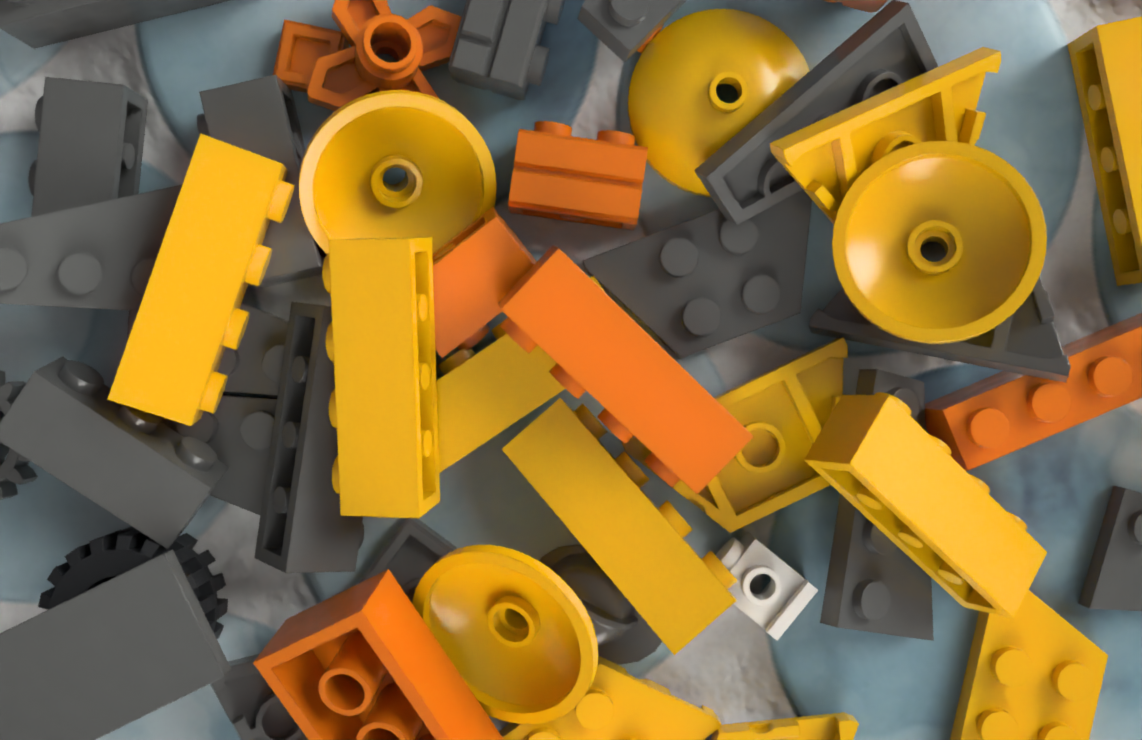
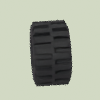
M131 526L91 540L88 544L77 547L65 556L67 563L54 567L47 578L55 587L41 593L38 607L49 610L170 550L174 551L216 639L220 637L224 625L217 622V619L227 613L228 599L217 598V591L226 586L223 573L214 576L211 574L208 565L216 561V559L209 550L200 554L193 550L198 541L197 539L185 533L179 536L169 549H166Z

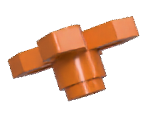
M387 0L334 1L332 18L351 47L317 58L307 89V99L310 103L336 111L356 98L388 90L420 92L439 99L422 71L449 62L462 16L430 5L409 19H405L391 13ZM380 54H389L393 56L397 62H386L381 60L377 56Z

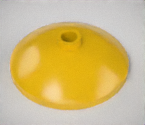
M709 9L686 15L666 26L650 41L634 68L628 90L627 108L629 125L632 135L635 136V143L637 146L648 147L646 162L667 182L683 191L699 196L711 197L694 170L810 71L794 42L781 29L760 16L735 9ZM721 84L732 85L737 90L738 100L733 103L721 101L716 94V87Z
M388 90L367 94L350 101L333 112L320 125L308 143L302 158L298 180L299 199L305 223L310 234L325 254L329 253L328 240L411 237H432L433 254L491 207L495 206L497 191L496 172L490 151L474 125L448 103L424 93L408 90ZM397 167L405 171L403 180L397 184H388L383 181L385 172L391 168Z
M928 141L912 144L897 149L874 162L854 181L843 198L836 215L832 237L835 270L846 296L854 307L871 323L894 336L909 341L929 344L953 343L974 338L990 331L1009 318L1024 303L1036 285L1044 265L1047 247L1044 214L1037 196L1026 179L1012 165L996 154L978 146L956 141ZM935 241L945 248L946 256L940 261L931 262L922 256L920 248L927 242Z
M471 545L455 549L439 558L419 581L413 597V606L488 716L517 724H539L566 715L581 702L596 674L598 665L597 638L592 621L578 596L549 567L524 553L510 548L495 545Z

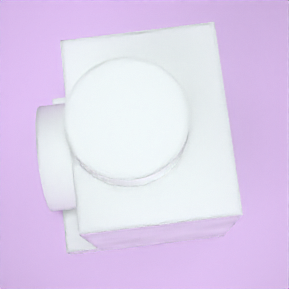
M748 531L740 541L734 537L731 538L716 554L738 580L729 588L730 592L737 598L734 605L764 628L777 641L818 592V589ZM758 574L769 575L771 581L760 594L750 592V582L753 577Z

